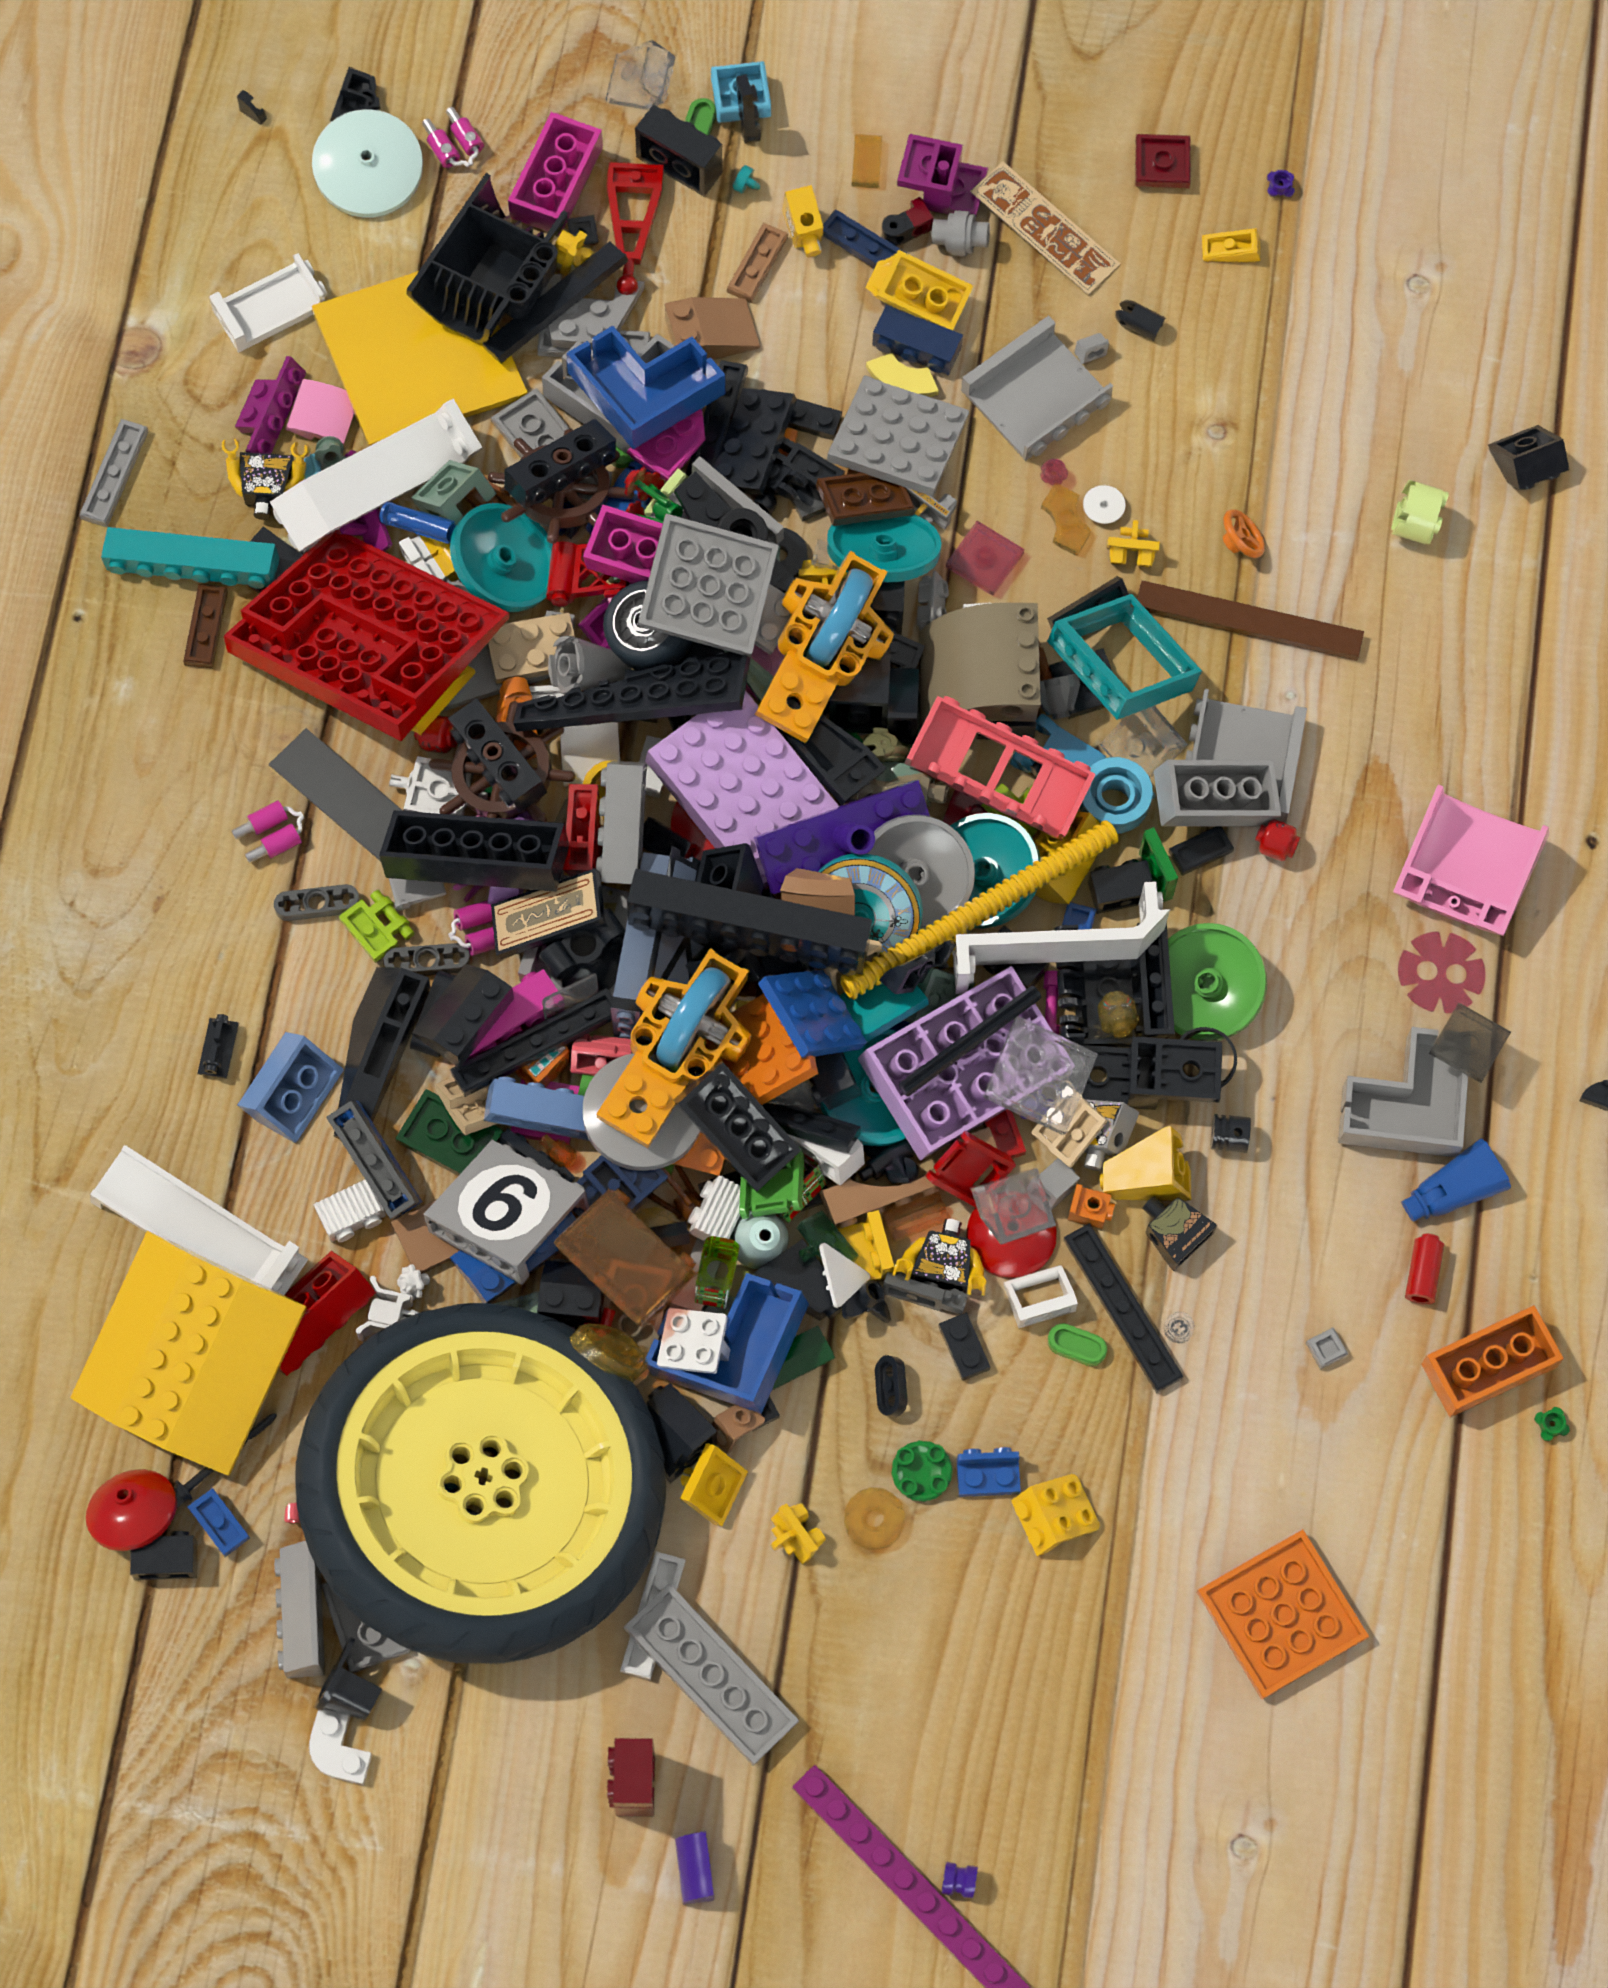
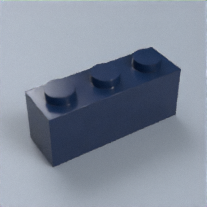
M886 305L873 331L872 346L883 353L898 355L909 363L924 365L935 373L949 375L962 349L963 334Z

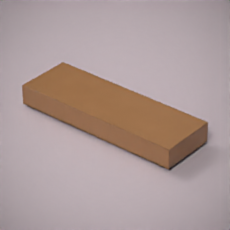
M763 222L727 287V293L738 298H746V301L752 303L787 241L788 233Z

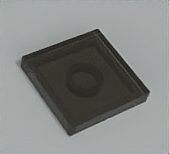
M1458 1003L1429 1054L1482 1083L1511 1031L1467 1006Z

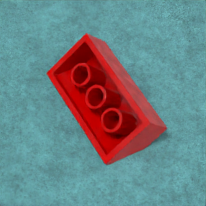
M332 1250L284 1295L307 1306L278 1369L286 1376L299 1369L303 1361L310 1354L320 1349L326 1339L336 1330L345 1326L348 1319L358 1309L365 1307L369 1303L370 1298L376 1294V1291L358 1269Z

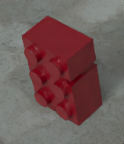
M614 1738V1747H608L610 1776H614V1779L607 1780L609 1808L615 1809L616 1816L654 1817L655 1787H652V1782H655V1748L653 1738Z

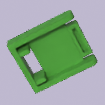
M802 1151L786 1164L787 1169H781L757 1192L741 1177L739 1212L742 1219L749 1218L750 1211H752L753 1217L790 1212L791 1205H793L795 1211L802 1210L804 1154Z

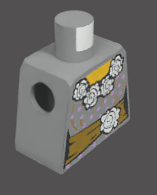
M1086 1100L1108 1121L1084 1151L1087 1153L1084 1167L1101 1171L1105 1156H1116L1125 1150L1139 1112L1124 1102Z

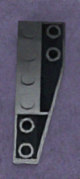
M376 967L353 1019L338 1109L350 1101H359L371 1121H374L429 994L431 985L428 977L401 967ZM334 1131V1137L339 1139L338 1135Z

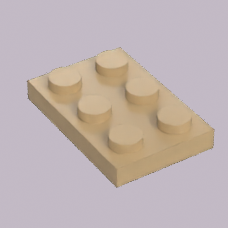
M570 613L504 624L487 643L496 684L503 683V681L512 677L527 679L549 675L548 660L550 655L555 654L557 648L553 647L555 641L561 636L575 637Z

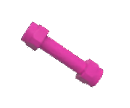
M1050 970L1044 973L1043 988L1046 989L1045 1020L1059 1041L1060 1025L1056 1024L1058 1004L1057 971Z

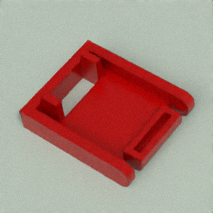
M964 1131L961 1134L964 1142L956 1140L933 1166L936 1173L929 1170L925 1176L932 1184L978 1208L1015 1168L1016 1164L1011 1156L971 1133ZM992 1164L994 1169L978 1187L975 1186L974 1183Z

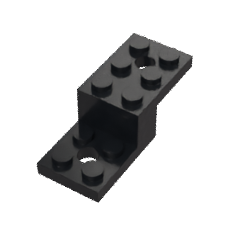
M1132 1036L1129 1048L1071 1044L1069 1046V1058L1075 1067L1068 1072L1067 1086L1073 1088L1085 1100L1124 1102L1133 1109L1156 1110L1159 1099L1220 1102L1222 1042ZM1187 1064H1193L1198 1068L1199 1074L1195 1077H1188L1184 1074L1182 1068ZM1093 1070H1101L1106 1074V1079L1100 1083L1094 1082L1090 1078V1073Z

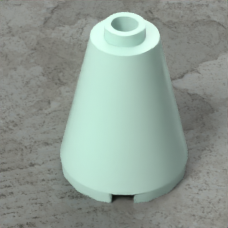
M750 1211L749 1218L742 1219L741 1216L739 1217L729 1239L739 1244L737 1260L740 1263L753 1269H760L787 1250L789 1242L788 1230L783 1220L776 1214L753 1217L752 1211ZM760 1231H763L766 1234L767 1241H762L760 1239Z

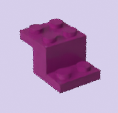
M909 133L897 179V186L924 192L923 201L929 211L948 215L955 211H970V214H975L977 218L981 200L970 191L987 176L988 168L961 162L962 144Z

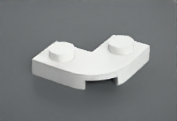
M325 1708L321 1712L318 1711L309 1741L310 1756L315 1766L329 1777L364 1785L372 1753L342 1746L350 1716Z

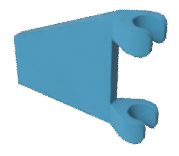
M1041 714L1037 718L1036 730L1050 736L1043 746L1044 749H1056L1065 755L1064 759L1073 763L1079 761L1089 767L1099 760L1105 759L1106 755L1057 726L1048 716ZM1015 752L1010 764L1016 769L1033 773L1030 768L1032 765L1030 758Z

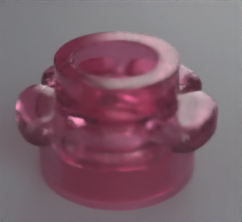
M1050 459L1041 466V479L1052 486L1062 484V481L1066 480L1068 476L1065 464L1059 459Z

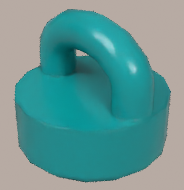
M747 165L743 166L734 181L733 190L741 194L745 192L747 187L759 190L761 185L752 179L755 169Z

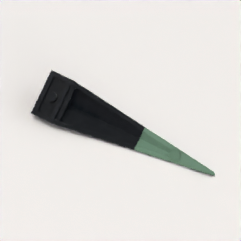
M751 658L747 685L761 702L774 676ZM796 697L787 698V704L790 708H801L800 701ZM822 714L806 743L781 730L809 770L822 785H825L841 805L868 786L887 769L866 745Z

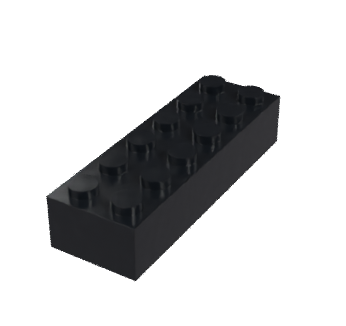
M394 810L379 857L386 878L557 892L570 845L564 823Z

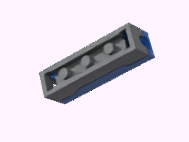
M350 1101L326 1117L390 1219L399 1218L423 1202L359 1101Z

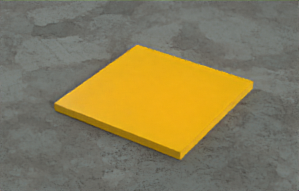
M419 271L311 305L314 317L346 390L368 447L435 413L444 403L451 399L455 400L463 416L467 418L515 402L528 394L512 355L500 364L485 350L482 343L478 344L439 324L406 294V289ZM497 325L491 336L500 330L499 325Z

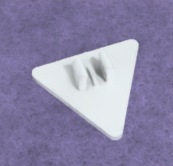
M823 1243L819 1246L825 1269L822 1274L827 1278L828 1286H826V1290H830L833 1306L839 1308L870 1279V1274L828 1244Z

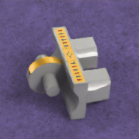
M906 488L915 507V515L925 519L930 524L935 522L944 530L950 525L951 515L957 506L956 499L949 494H945L937 501L930 495Z

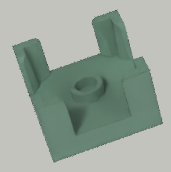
M449 460L411 499L420 511L455 521L454 524L457 525L464 516L456 505L474 487L486 502L490 501L497 493L479 468Z

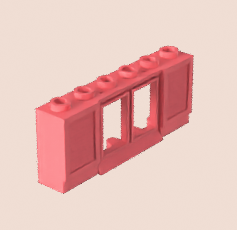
M937 696L904 764L943 782L945 785L1063 841L1096 775L1091 772V768L1082 762L1075 761L1073 763L1064 759L1065 755L1056 749L1049 748V750L1038 746L1039 742L1030 736L1023 735L1020 737L1012 733V728L1003 723L997 722L994 724L986 720V716L977 710L970 709V711L959 707L960 703L951 697L944 696V698ZM976 733L1005 746L987 786L958 773ZM1013 751L1042 764L1023 804L994 790Z

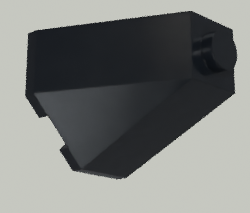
M669 1383L664 1388L661 1385L654 1389L648 1395L649 1400L646 1403L652 1415L663 1450L666 1480L671 1484L684 1473L683 1471L686 1468L692 1467L698 1462L706 1443L717 1446V1431Z

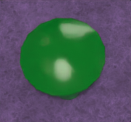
M919 1440L909 1443L898 1450L892 1463L891 1474L894 1485L902 1495L914 1501L925 1502L936 1499L946 1491L952 1479L953 1468L950 1458L942 1446L933 1442Z

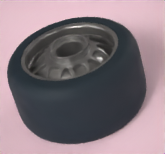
M648 581L633 583L619 591L609 603L603 623L604 635L611 650L623 663L637 671L663 664L674 666L687 654L693 642L637 626Z

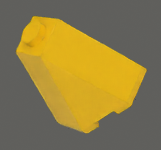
M1171 1126L1164 1127L1103 1163V1173L1100 1174V1186L1103 1192L1111 1194L1113 1200H1149L1153 1196H1156L1159 1200L1174 1201L1177 1197L1183 1201L1192 1200L1190 1166L1188 1161L1184 1160L1182 1152L1179 1151V1148L1184 1146L1181 1134Z

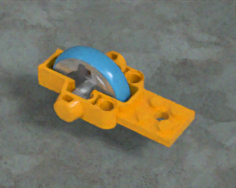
M850 551L841 563L830 585L800 578L793 580L782 599V606L791 614L778 639V648L785 657L754 715L804 743L808 741L836 685L845 686L849 684L861 670L867 657L880 660L893 640L894 633L870 607L888 571L881 570ZM846 570L849 571V572L847 573V575L844 577V579L842 580V578H843V576H844ZM802 611L808 613L809 615L813 616L814 618H813V619H807V618H805V617L803 616ZM789 636L796 637L799 644L792 643ZM853 640L864 644L863 648L856 647ZM833 659V661H832V663H831V665H830V667H829V670L824 669V668H826V667L828 666V664H829V663L831 662V660ZM839 664L847 666L850 673L843 672ZM796 697L800 701L801 708H790L787 704V698Z
M710 949L688 984L651 976L643 984L635 1002L643 1011V1014L631 1032L630 1049L634 1056L596 1113V1118L649 1148L676 1106L673 1100L702 1076H693L688 1070L691 1067L697 1066L706 1073L720 1063L722 1059L737 1062L749 1046L752 1035L729 1012L730 1006L747 981L748 970L738 967ZM730 979H732L733 981H735L734 984L732 985V987H731V980H730ZM659 1010L671 1019L665 1017L662 1020H657L653 1016ZM646 1036L652 1042L649 1045L643 1046L638 1044L636 1039ZM705 1038L718 1045V1048L715 1050L705 1048ZM655 1052L657 1061L663 1067L650 1060V1058ZM667 1069L672 1070V1071H677V1072H676V1073H672V1072L668 1071ZM634 1100H642L646 1103L647 1108L642 1113H635L630 1109L629 1105Z

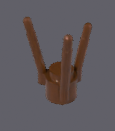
M675 1165V1168L687 1188L684 1191L665 1168H661L668 1176L666 1181L678 1194L673 1201L676 1207H673L654 1193H651L647 1198L672 1213L678 1221L683 1217L688 1222L693 1209L696 1206L700 1208L703 1198L696 1192L681 1166Z

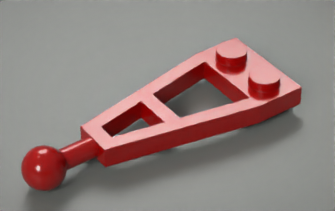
M609 162L607 193L615 246L625 253L629 260L623 265V274L616 283L617 291L623 295H631L638 290V281L634 277V265L641 264L660 203L664 165ZM616 192L652 194L644 221L620 220ZM622 233L640 234L634 252L624 251Z

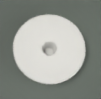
M1100 485L1087 492L1084 497L1083 508L1086 515L1092 521L1100 524H1110L1120 519L1123 515L1125 499L1116 488Z

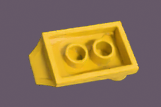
M898 250L890 258L877 262L865 288L877 299L898 310L953 330L974 286Z

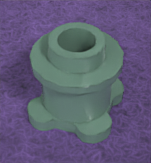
M326 436L317 442L314 456L320 462L321 470L346 459L343 456V443L338 438Z

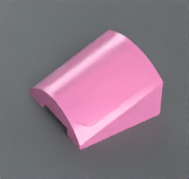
M1438 784L1393 893L1458 922L1504 936L1549 837V827L1543 825L1541 831L1490 814L1446 795L1443 786Z

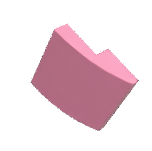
M303 379L286 430L309 440H312L314 437L322 439L326 436H334L344 444L354 415L346 390L322 382Z

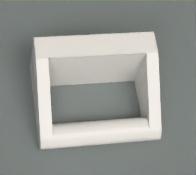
M1062 1265L1004 1282L1005 1291L1018 1328L1069 1314L1077 1309L1078 1302ZM1058 1278L1064 1296L1022 1308L1015 1291Z

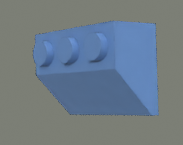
M285 1032L237 1106L258 1123L296 1143L344 1069L305 1036Z

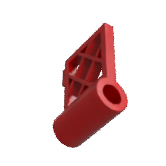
M559 541L552 545L546 597L555 606L565 607L574 602L575 598L604 595L605 598H612L623 588L627 587L629 582L621 579L620 583L608 584L606 581L611 576L606 574L599 576L594 570L587 569L583 559L587 544L576 545L568 541ZM590 574L596 578L589 587H582V582Z

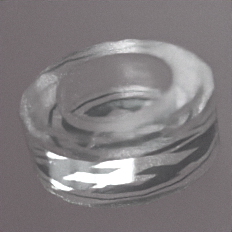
M1184 1312L1172 1313L1164 1324L1166 1337L1178 1344L1188 1341L1195 1329L1193 1319Z

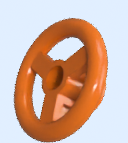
M1235 509L1228 510L1223 518L1224 527L1227 532L1223 535V541L1227 548L1233 553L1241 551L1251 558L1261 557L1265 551V544L1257 526L1241 511ZM1232 518H1235V525H1234V527H1233V524H1232Z

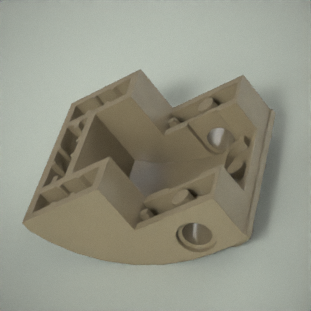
M990 603L965 607L936 618L919 632V643L925 645L919 660L920 730L937 696L944 698V696L951 697L960 703L959 707L970 711V709L977 710L983 713L988 721L1036 722L1038 708L1041 706L1038 603Z

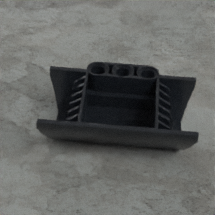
M485 173L406 289V294L439 324L478 344L486 342L505 313L515 319L525 317L555 274L557 249L552 243L561 231L568 212L564 210L561 212L545 238L542 231L534 235L532 226L524 230L522 229L521 221L513 224L511 223V216H505L495 196L491 175Z

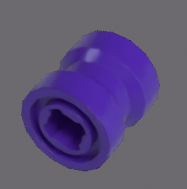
M946 1862L941 1894L952 1895L953 1893H960L965 1898L973 1899L978 1867L968 1865L962 1868L958 1867L956 1863Z

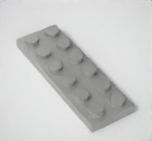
M670 1584L624 1626L623 1629L753 1766L799 1722L793 1713Z

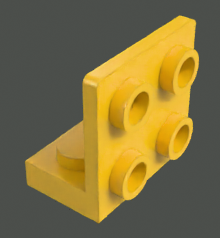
M879 1210L867 1213L865 1222L825 1231L820 1234L822 1244H828L870 1274L868 1281L885 1279L887 1272L893 1273L894 1263Z

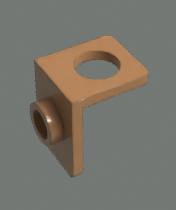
M738 1405L723 1411L715 1417L712 1426L717 1431V1445L725 1454H729L737 1439L764 1424V1417L760 1413ZM718 1429L724 1434L726 1443L719 1436Z

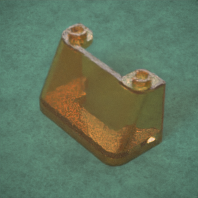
M609 1188L568 1226L553 1243L631 1320L641 1327L650 1326L696 1277L698 1271L694 1266L697 1263L686 1252L683 1251L681 1254H678L671 1250L631 1211V1207L628 1205L631 1199L619 1188L615 1191Z

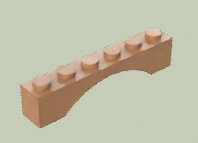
M989 1127L971 1133L997 1148ZM962 1137L956 1139V1140H960L961 1142H964V1140L962 1139ZM992 1164L987 1168V1170L983 1174L990 1172L994 1169ZM923 1175L911 1183L886 1187L864 1185L848 1180L841 1186L837 1184L818 1193L830 1224L836 1225L839 1223L840 1228H844L857 1223L856 1217L877 1210L881 1214L885 1212V1205L895 1202L896 1207L912 1202L911 1195L923 1192V1195L927 1196L941 1189L932 1184Z

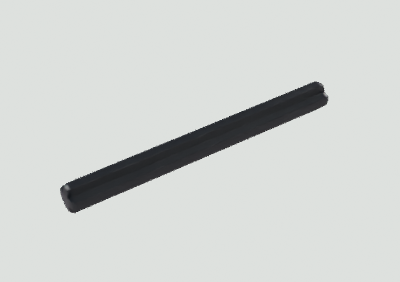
M1035 986L1027 988L899 1083L902 1093L905 1096H910L1039 1001L1042 997L1041 993Z

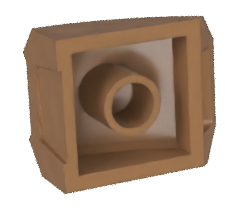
M799 868L785 876L780 889L781 900L855 916V894L850 878Z

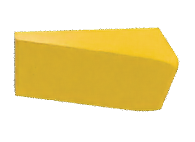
M1257 228L1202 235L1203 261H1261L1260 236Z

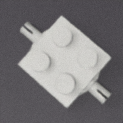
M417 756L414 769L409 777L391 774L389 786L406 789L407 797L404 811L440 814V807L458 795L453 784L452 772L432 770L429 767L430 758ZM466 773L468 787L472 783L474 775L472 773ZM481 792L477 796L488 800L489 793ZM466 804L450 815H464L465 808L467 807Z

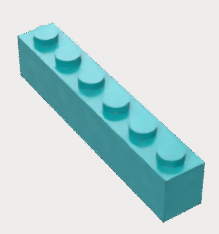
M107 527L101 554L106 570L114 574H124L126 572L136 573L143 577H152L153 575L165 576L171 580L185 578L193 579L199 583L214 581L228 586L243 584L257 589L268 587L275 581L280 558L275 544L113 527Z

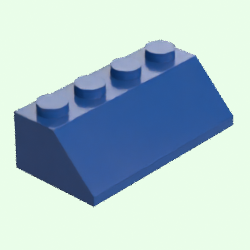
M571 1211L527 1259L526 1265L529 1275L544 1265L545 1260H551L570 1246L576 1239L584 1235L585 1230ZM459 1250L450 1257L482 1303L490 1304L518 1283L462 1250Z

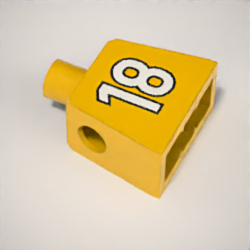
M812 185L785 191L782 213L794 247H803L806 257L819 255L822 252L819 242L822 240L824 228Z

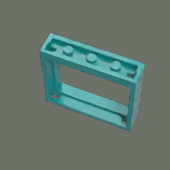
M1133 594L1055 621L1047 640L1051 647L1116 720L1193 691L1202 673V670ZM1122 622L1172 678L1131 693L1081 636Z

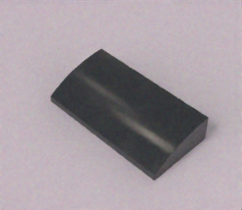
M722 1061L704 1073L673 1100L756 1192L802 1151Z

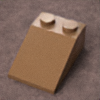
M690 297L665 303V321L672 344L675 346L692 336L707 353V359L711 357L712 360L760 349L746 298Z

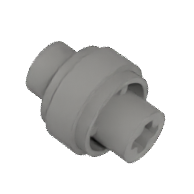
M970 211L949 213L947 220L934 219L932 225V244L946 245V251L951 252L952 255L967 256L973 253L974 247L988 248L990 223L976 222L975 214H970Z

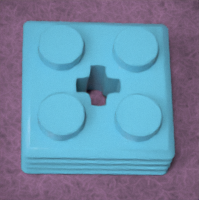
M763 61L711 68L713 96L717 121L719 123L740 120L736 77L747 74L750 85H755L758 101H755L754 104L757 106L759 118L771 116V100L765 63Z

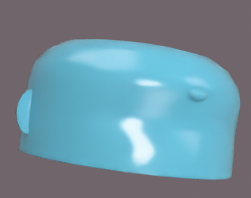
M1121 757L1105 758L1091 765V772L1096 775L1080 805L1081 812L1091 813L1100 823L1103 820H1107L1114 826L1118 834L1131 831L1139 826L1149 812L1151 800L1156 798L1151 780L1145 770L1137 763ZM1107 790H1118L1124 793L1129 800L1121 806H1112L1104 801L1102 793Z

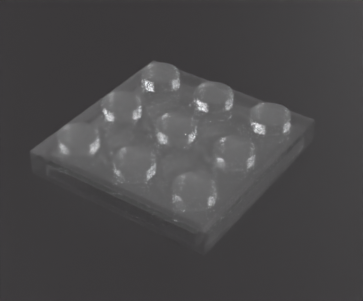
M1017 1016L1007 1035L983 1098L1052 1131L1065 1135L1098 1054Z

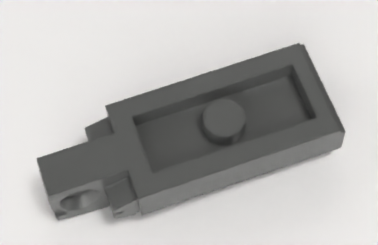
M887 1272L883 1285L885 1295L936 1311H940L941 1308L960 1315L963 1313L968 1294L955 1288L950 1291L948 1289L944 1290L936 1283L930 1281L922 1283L912 1280L911 1277L909 1281H906V1274L897 1272L894 1276L892 1273Z

